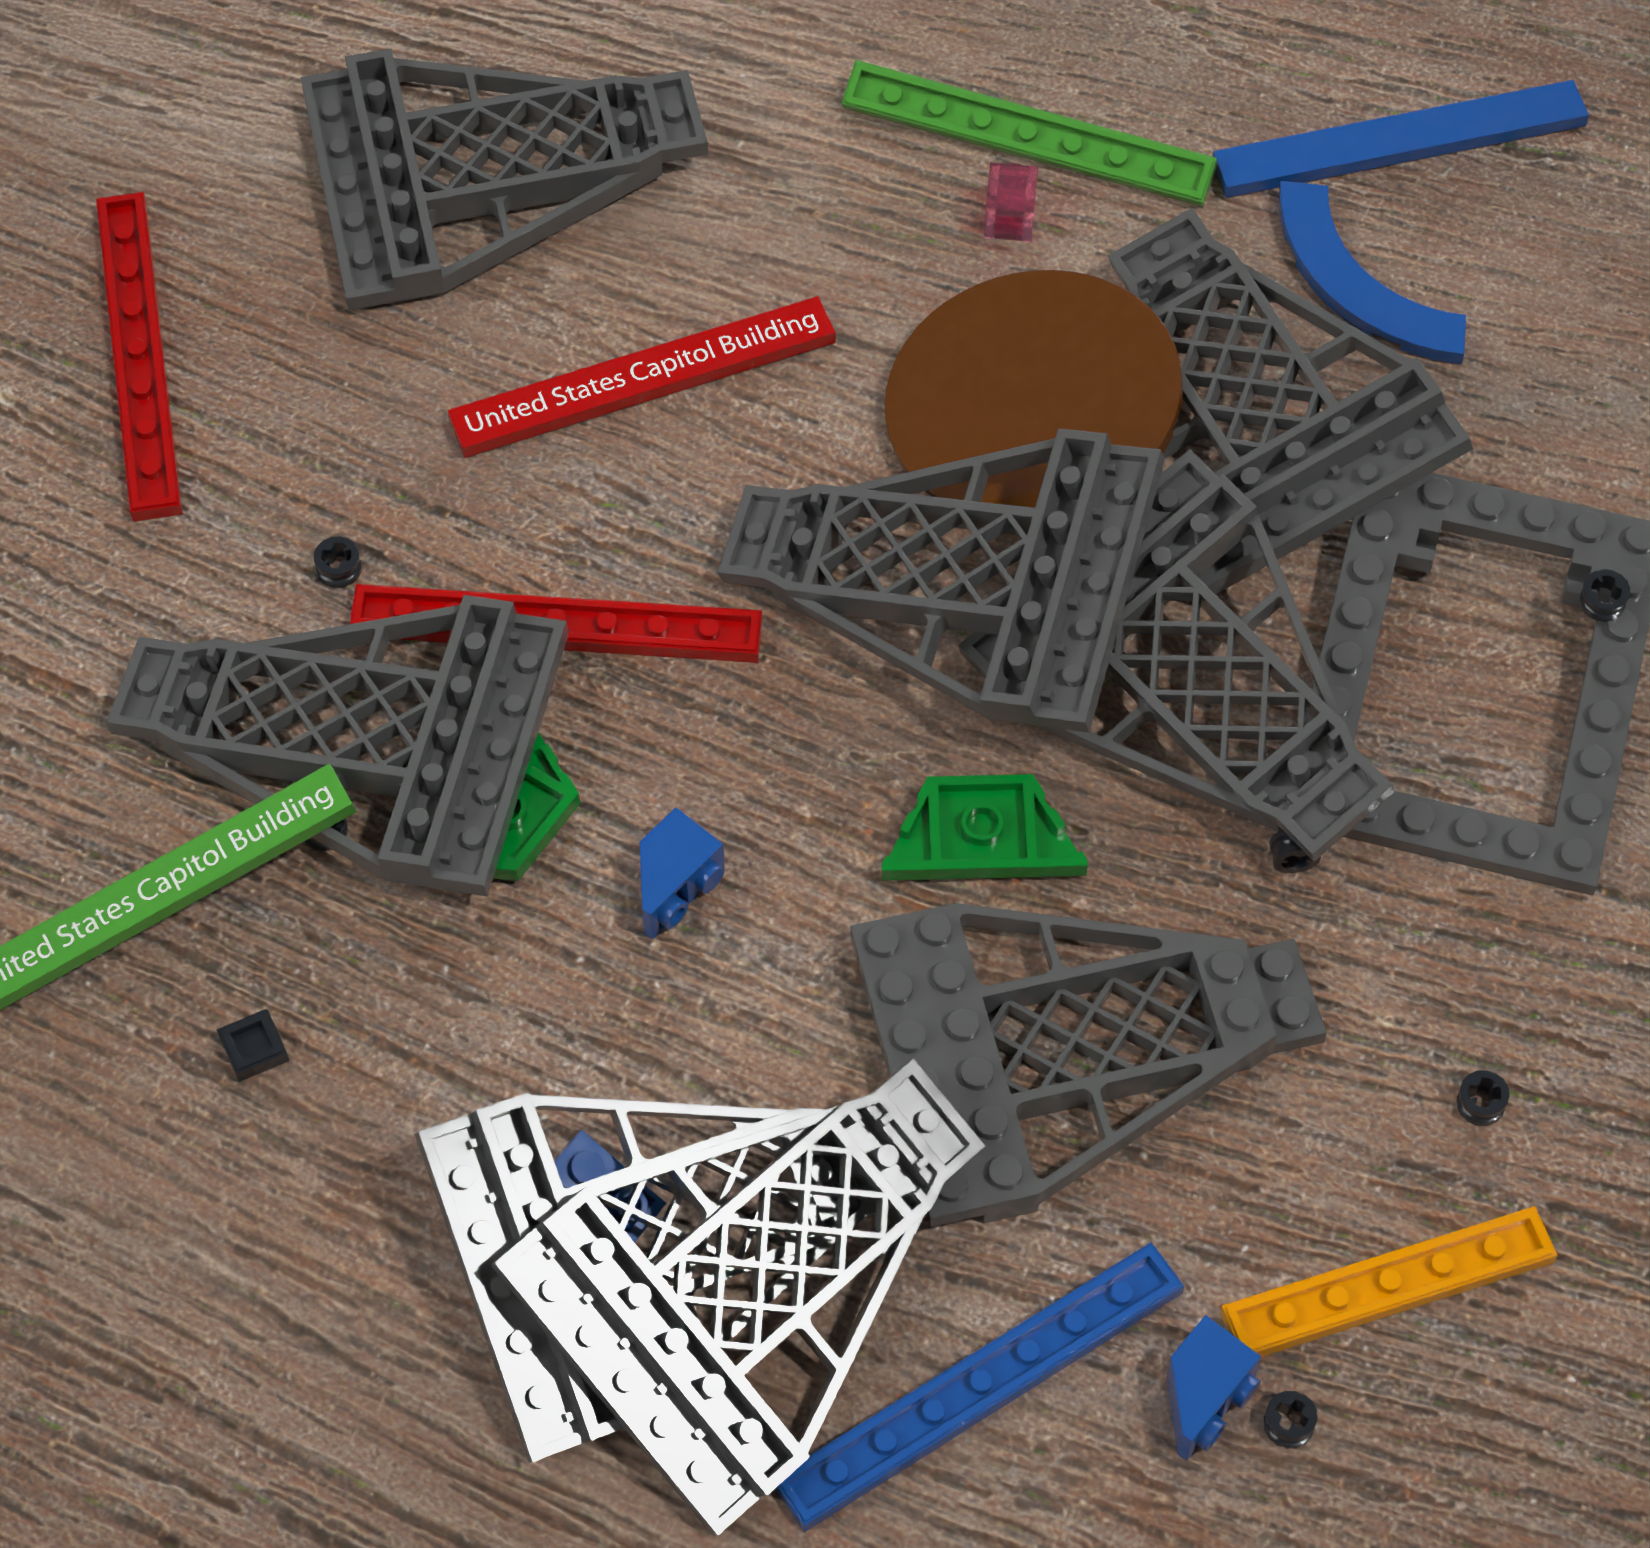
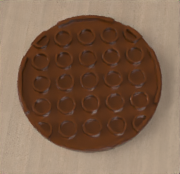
M1032 270L990 279L960 292L944 302L916 327L898 353L890 371L885 394V420L893 450L905 473L1054 439L1058 429L1107 433L1112 445L1160 449L1163 454L1173 437L1172 431L1177 421L1179 410L1182 408V371L1176 346L1169 331L1155 312L1128 290L1105 279L1073 271ZM1048 463L988 476L981 502L1035 508ZM970 481L926 490L925 492L932 497L964 500Z

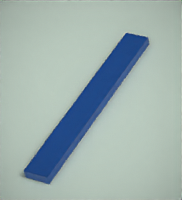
M1574 80L1215 150L1212 157L1217 158L1218 163L1215 171L1225 198L1278 188L1280 187V181L1303 183L1583 127L1587 125L1589 113Z
M1150 1242L811 1454L803 1464L775 1488L802 1530L806 1532L1180 1296L1184 1290L1183 1283L1153 1243Z

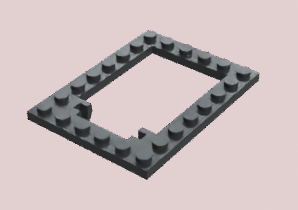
M1430 473L1353 518L1319 659L1342 719L1347 724L1353 741L1356 735L1395 565L1430 574L1440 530L1571 559L1561 597V603L1581 608L1579 599L1584 581L1589 574L1600 569H1610L1622 574L1630 586V596L1621 616L1608 622L1595 621L1553 827L1394 791L1391 796L1343 837L1594 895L1598 884L1650 624V520ZM1600 588L1598 600L1609 603L1611 591L1606 588ZM1314 682L1312 690L1317 695H1319V692ZM1306 713L1305 725L1313 719L1308 713Z

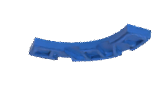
M1280 181L1279 215L1284 238L1288 241L1296 258L1298 270L1326 305L1365 334L1372 337L1375 333L1388 341L1399 344L1402 351L1436 361L1462 364L1465 350L1466 315L1445 312L1411 301L1393 292L1367 273L1349 253L1336 231L1330 212L1328 185Z

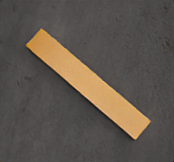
M1533 1206L1222 1305L1220 1315L1229 1333L1263 1357L1553 1264L1558 1255L1536 1207Z

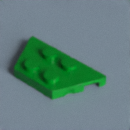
M539 732L493 879L519 881L581 804L579 792L569 776L563 773L559 766L558 758L550 745L544 742Z
M1033 774L927 776L917 795V803L914 809L907 814L900 828L899 838L889 857L885 856L882 862V881L1087 876L1088 861L1083 851L1078 852L1065 832V823L1056 809L1047 804L1045 792Z

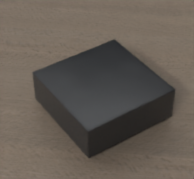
M268 1009L216 1029L238 1082L290 1061Z

